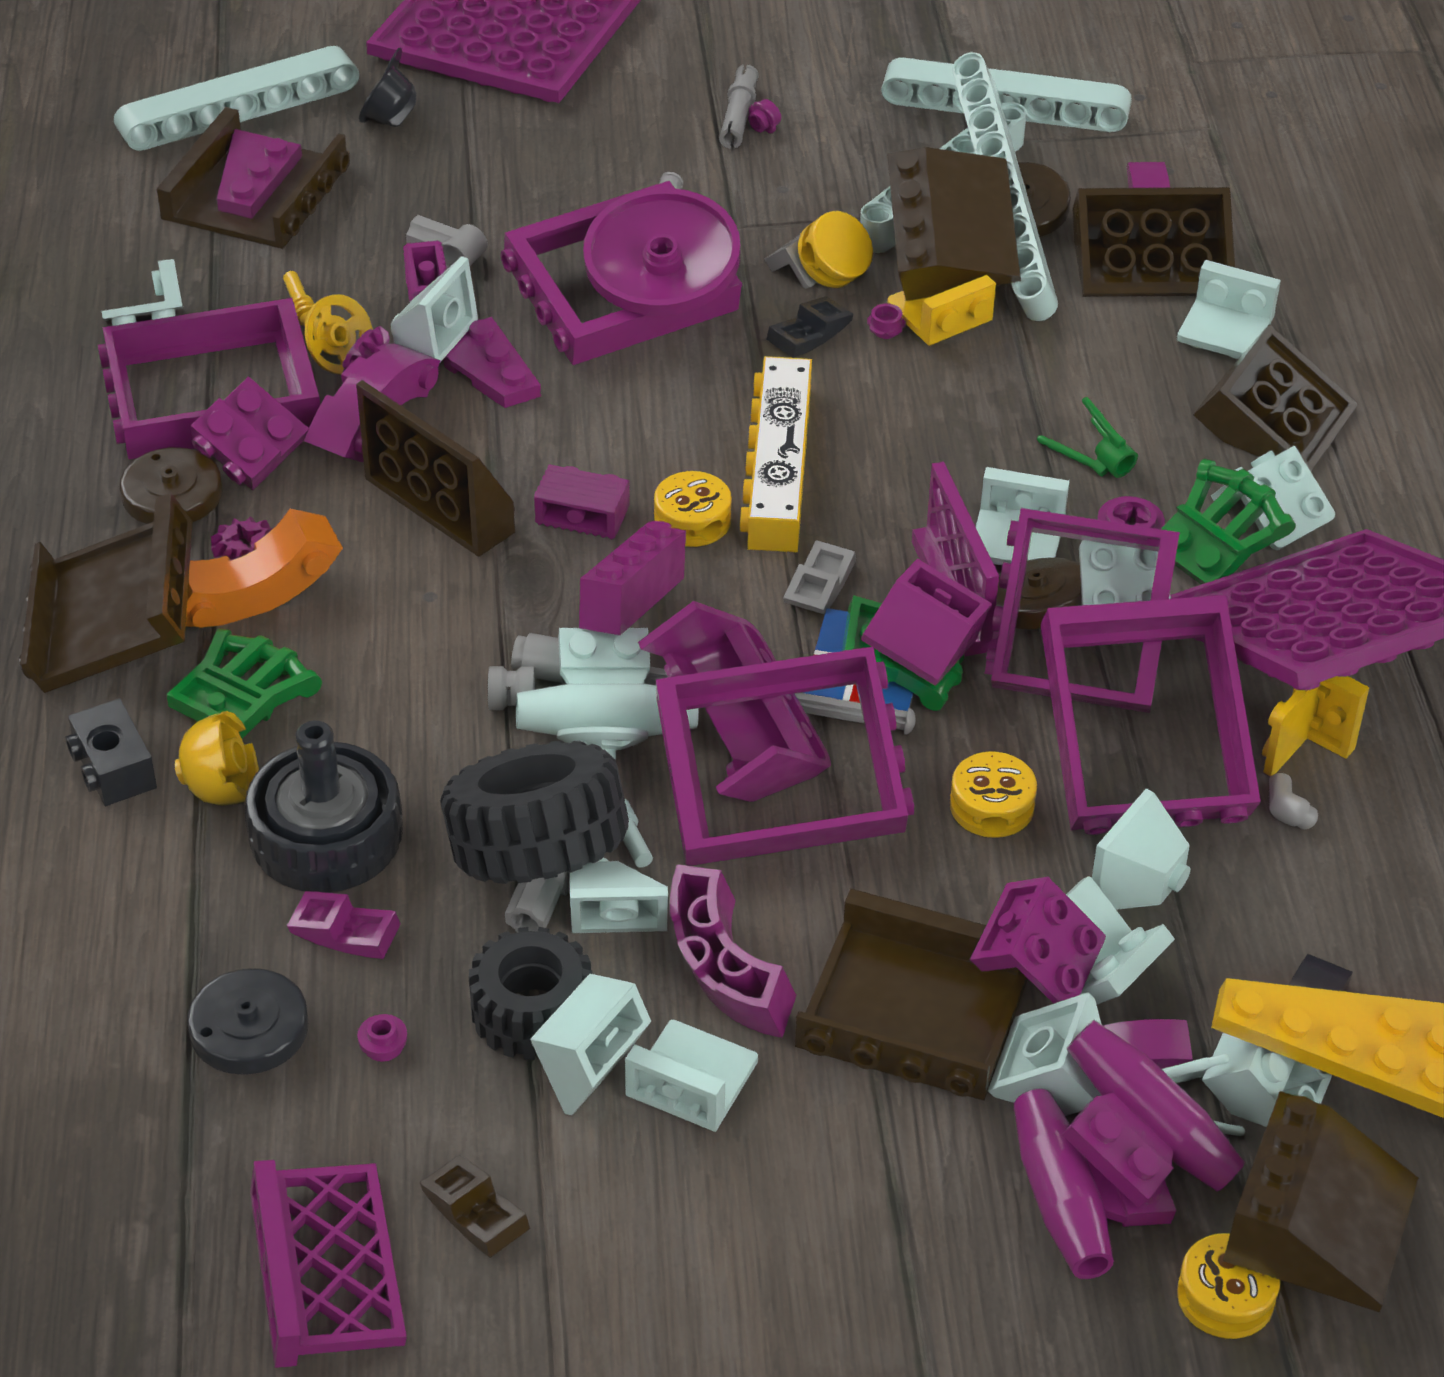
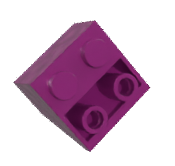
M917 558L896 580L864 631L861 640L936 686L976 641L992 603Z

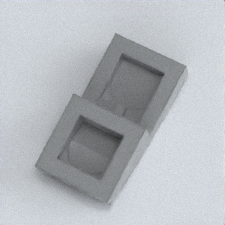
M815 540L805 564H799L783 597L784 603L825 614L826 608L831 607L856 562L855 551Z

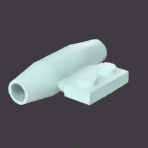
M559 628L560 676L563 677L566 685L517 693V729L557 735V731L568 728L626 727L648 731V736L662 734L656 700V686L644 684L650 671V653L641 650L637 643L648 635V628H628L621 635L580 628ZM698 708L687 710L690 729H695L698 726Z

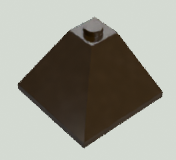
M1269 324L1208 394L1193 416L1222 442L1259 457L1269 451H1273L1276 456L1295 446L1311 472L1358 403Z

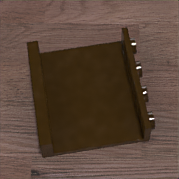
M225 107L157 187L161 219L283 249L290 239L298 234L301 225L308 216L315 212L318 203L325 194L332 190L333 184L339 176L347 171L350 163V153L346 150L345 135L338 133L323 153L301 148L302 158L253 219L218 211L217 196L235 129L241 130L239 110Z

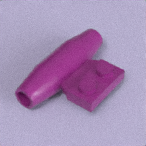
M1094 1019L1067 1046L1066 1050L1101 1096H1096L1085 1106L1062 1136L1138 1208L1149 1200L1173 1169L1172 1162L1216 1192L1225 1187L1244 1166L1245 1161L1209 1114L1145 1053Z
M1045 1089L1030 1090L1015 1100L1014 1113L1022 1163L1045 1227L1074 1276L1080 1279H1092L1105 1274L1112 1267L1114 1261L1106 1218L1121 1222L1123 1227L1171 1224L1176 1208L1165 1180L1149 1200L1138 1208L1062 1136L1070 1123L1049 1091Z

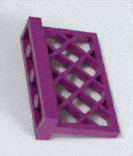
M933 463L931 466L927 527L912 529V544L921 561L992 603L976 641L965 652L964 657L987 653L988 648H997L999 632L992 631L999 574L945 463Z
M275 1160L254 1161L250 1196L275 1368L296 1366L298 1355L405 1346L407 1336L376 1163L276 1171ZM366 1182L367 1194L356 1204L337 1191L344 1183ZM306 1186L318 1195L306 1207H303L287 1196L286 1188ZM326 1201L347 1213L335 1227L315 1215L317 1210ZM369 1206H370L371 1213L366 1210ZM290 1214L296 1217L292 1222ZM356 1220L372 1229L375 1233V1236L365 1246L344 1234ZM304 1224L325 1237L312 1251L294 1239V1234ZM334 1243L355 1256L343 1270H340L321 1257ZM376 1249L378 1250V1255L373 1253ZM297 1257L302 1260V1262L299 1265L297 1262ZM363 1263L382 1274V1280L373 1290H370L351 1277ZM311 1267L332 1280L319 1295L300 1281V1278ZM340 1287H343L362 1300L350 1315L328 1301ZM384 1292H385L386 1300L381 1297V1295H382ZM304 1302L309 1304L306 1309L304 1308ZM370 1307H373L390 1319L391 1329L371 1330L358 1320ZM319 1311L339 1324V1327L332 1334L309 1336L307 1323Z

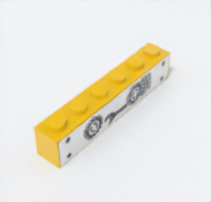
M764 356L763 372H755L754 396L760 397V399L752 398L751 422L757 423V425L749 426L748 449H755V452L747 451L746 476H752V479H744L743 504L750 505L749 507H741L740 532H748L747 550L798 552L811 394L812 359Z

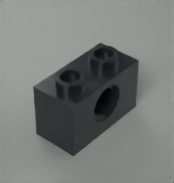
M120 698L68 716L72 734L65 736L69 753L74 762L82 761L83 766H80L85 785L89 792L97 790L104 806L157 788L152 757Z

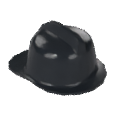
M402 48L396 50L381 80L366 99L360 111V123L373 119L384 125L398 127L413 110L416 104L415 87L398 70Z

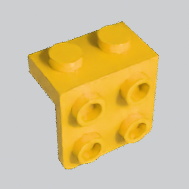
M985 275L932 297L906 301L904 292L901 291L889 296L887 303L898 306L902 310V318L906 321V325L930 346L992 321L996 283L988 275Z
M1336 676L1320 682L1317 688L1311 690L1294 689L1292 696L1287 702H1278L1270 714L1268 725L1272 726V730L1262 750V756L1266 757L1263 773L1269 776L1276 774L1306 739L1347 759L1356 747L1369 687L1352 677Z

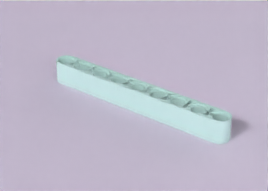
M974 52L966 53L954 62L953 75L975 154L1006 158L1008 165L1021 274L1020 282L1011 283L1013 291L1027 318L1032 321L1046 320L1056 312L1058 300L997 88L983 57Z

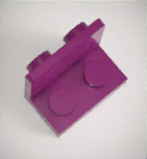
M1048 876L1010 882L1006 884L970 960L982 972L1017 967L1055 1004L1081 994L1106 936Z

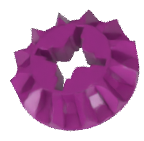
M378 326L374 330H367L346 355L342 365L344 368L343 372L359 356L367 359L374 354V347L389 344V332L382 326Z
M1123 496L1111 499L1104 503L1098 512V520L1127 524L1134 517L1135 526L1161 529L1165 525L1162 511L1152 502L1139 497Z
M252 516L242 522L233 518L230 526L219 525L218 533L211 536L213 557L228 556L230 560L242 557L254 551V543L263 538L273 528H270L267 520L256 523ZM246 538L250 542V548L239 539Z

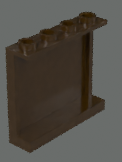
M171 492L155 498L154 522L54 559L41 542L35 543L33 562L30 565L31 579L29 593L26 597L27 613L26 621L23 625L24 638L19 663L24 675L28 679H32L44 693L185 642L193 521Z
M850 888L844 905L843 924L806 1012L798 1011L796 1016L795 1047L807 1050L814 1055L828 1056L853 1063L863 1069H874L899 1076L912 1083H923L948 1090L958 1096H969L985 1101L1028 978L1017 967L982 972L970 960L986 925Z

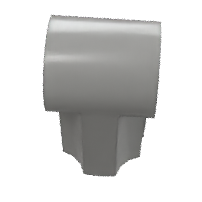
M417 215L411 221L406 234L407 244L428 241L442 242L447 269L461 256L468 258L469 266H471L487 250L488 246L484 233L474 225L465 224L456 229Z
M570 872L557 874L558 877L550 879L538 878L532 879V882L518 883L505 912L506 924L513 927L517 933L518 928L528 927L529 931H538L539 927L546 928L560 895L566 896L570 891Z

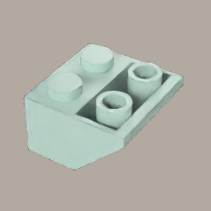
M589 974L530 1039L565 1114L572 1116L628 1053L650 1024L651 1019L635 983Z
M1223 1033L1213 1056L1227 1054L1229 1061L1226 1064L1207 1069L1202 1081L1231 1114L1267 1127L1280 1091L1291 1095L1305 1096L1321 1104L1332 1075Z

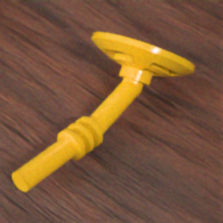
M295 271L286 272L283 280L290 297L293 299L299 324L305 326V340L312 358L324 370L333 374H342L344 370L342 366L343 361L356 341L355 331L359 330L360 338L367 330L372 329L369 316L357 301L341 294L323 297L314 304L313 299L306 295L298 274ZM331 305L344 308L352 317L346 321L340 316L331 315ZM322 350L329 355H337L341 365L325 360L320 355Z

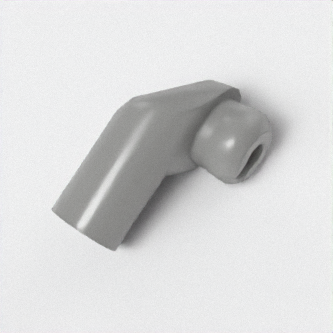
M1276 773L1269 778V809L1273 817L1285 824L1298 826L1302 830L1312 828L1318 819L1317 809L1310 806L1309 801L1292 793L1291 777L1284 773Z

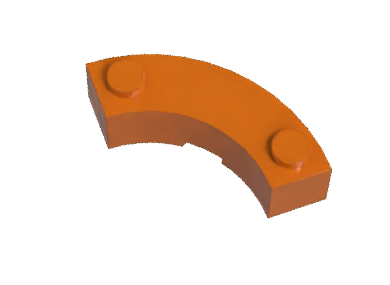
M290 508L282 520L268 534L254 543V551L234 560H230L228 556L209 560H190L186 626L200 628L221 626L269 612L307 589L329 569L343 549L326 516Z

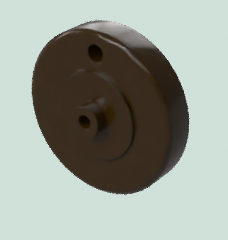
M1018 162L1039 237L1050 234L1057 230L1068 217L1071 201L1070 188L1066 180L1050 167L1032 162Z
M177 447L158 449L135 459L122 473L119 484L125 510L133 518L145 524L154 522L156 497L171 492L192 521L195 522L208 515L217 506L223 490L220 470L211 458L196 450Z
M1055 557L1037 558L1027 561L1016 628L1041 629V622L1048 608L1082 606L1079 563ZM999 583L996 605L1004 606L1007 589L999 588Z

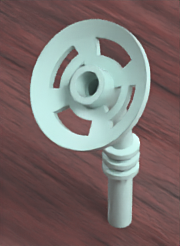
M577 727L557 731V738L565 743L581 741L587 746L590 744L598 745L616 760V750L629 748L648 739V731L626 727ZM625 799L629 827L623 841L636 866L646 867L652 862L653 857L637 828L638 818L634 814L629 801Z

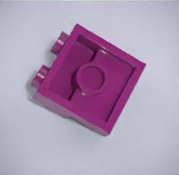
M248 376L224 400L219 397L191 425V435L193 438L191 441L199 452L208 458L213 456L223 464V471L233 482L238 485L244 483L251 490H254L304 441L309 428Z

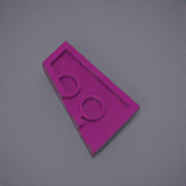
M235 129L217 196L218 211L253 219L302 158L301 145L280 138H271Z
M492 317L474 321L469 326L468 332L443 359L446 369L452 373L459 371L470 378L474 388L504 408L541 397V384Z

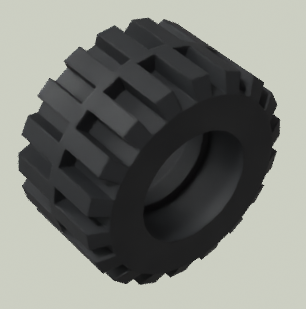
M528 927L518 928V933L510 934L506 931L498 934L497 942L487 941L482 946L483 953L475 954L472 960V969H469L471 1015L477 1034L480 1038H486L487 1046L494 1051L503 1048L505 1056L514 1058L516 1054H523L524 1060H535L537 1053L530 1039L589 974H593L588 955H583V947L577 941L568 943V935L560 931L553 935L550 934L549 928L539 927L538 931H529ZM531 989L547 992L538 996H521L516 994Z

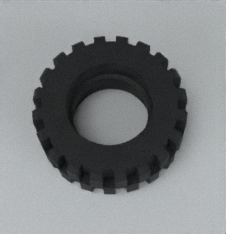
M551 741L549 744L541 745L534 743L526 745L524 748L515 750L511 748L501 751V754L493 757H484L478 760L477 764L473 766L468 765L461 769L459 775H453L444 787L440 799L454 862L469 877L473 876L476 880L483 882L492 880L494 883L507 884L509 881L526 883L532 882V879H550L558 877L557 874L567 871L571 873L580 870L587 863H595L603 859L606 852L612 853L618 847L620 841H623L629 827V817L616 760L600 746L595 744L587 746L581 741H573L571 743Z

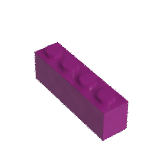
M663 521L648 522L580 578L579 628L621 635L684 579L686 530L671 528V524Z

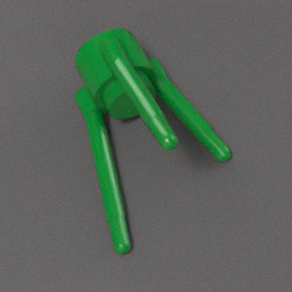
M1084 397L1082 403L1093 416L1091 423L1103 436V439L1095 449L1097 460L1043 435L1037 437L1039 443L1092 468L1101 477L1110 472L1114 477L1121 478L1133 469L1138 460V453L1126 444V440L1114 430L1088 397Z

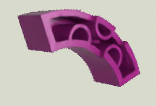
M394 343L374 347L373 355L367 359L359 356L341 374L343 384L334 397L330 395L325 396L312 420L304 441L345 458L364 463L356 383L363 380L399 405H402L416 397L427 398L429 390L437 382L440 360Z
M677 864L670 892V916L674 924L677 944L699 986L707 997L734 1021L760 1033L783 1038L797 996L783 967L762 961L748 954L736 943H733L732 914L736 900L721 870Z

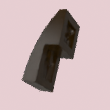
M458 1155L420 1182L422 1191L443 1216L489 1258L530 1229L526 1213L495 1192L491 1177L461 1155Z

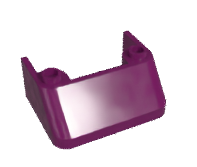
M696 601L688 604L637 642L641 650L662 656L667 664L664 666V670L668 677L776 661L763 636L752 623L746 619ZM795 694L705 707L733 758V761L726 765L727 776L725 780L715 786L720 795L754 802L812 779L831 766L830 756Z

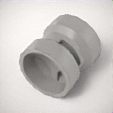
M489 666V710H503L507 706H516L517 693L535 690V667L521 666L517 671H507L503 666Z

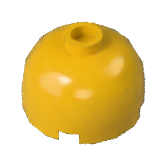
M229 711L208 716L195 723L184 734L179 748V758L175 760V771L180 783L187 785L189 790L203 802L221 806L244 802L248 786L259 770L253 744L244 745L238 733L246 730L244 724L234 713Z

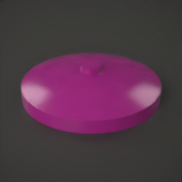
M656 188L638 191L611 203L591 223L585 235L583 247L586 273L595 290L617 307L633 313L652 316L685 313L711 302L731 284L737 274L741 259L739 232L728 212L706 196L675 188Z

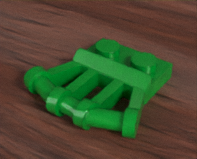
M1202 459L1197 469L1196 481L1187 502L1176 507L1177 513L1161 530L1180 532L1175 566L1202 585L1233 574L1251 554L1291 534L1296 528V523L1290 514H1285L1275 498L1276 491L1266 484L1260 486L1254 481V476L1247 470L1241 469L1236 471L1216 466L1215 461ZM1212 482L1228 486L1202 514L1200 510ZM1243 495L1251 499L1225 529L1217 525ZM1265 513L1270 522L1269 525L1239 541L1238 539Z
M853 595L848 608L842 651L872 647L863 642L861 638L882 603ZM874 648L876 662H884L888 683L896 682L918 695L921 703L932 711L940 710L948 700L947 693L953 686L958 685L962 681L963 669L960 663L963 662L964 655L935 686Z
M219 628L213 637L204 660L166 695L168 707L196 721L224 711L234 713L246 728V730L238 732L243 739L261 720L268 721L276 706L299 695L308 698L316 694L322 686V679L315 671L306 669L298 660L297 652L287 647L279 649L273 646V641L267 637L258 635L256 638L232 635L230 630ZM229 652L238 653L222 669L219 668L223 657L227 656ZM266 661L247 681L241 679L257 662L264 663ZM281 674L290 676V678L269 687Z

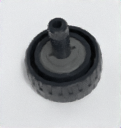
M316 720L309 721L301 725L296 731L297 746L281 752L266 762L250 782L245 798L247 835L254 859L262 867V870L278 883L304 892H338L351 889L371 880L389 865L402 841V803L397 780L385 762L364 748L348 743L334 742L333 729L327 723Z

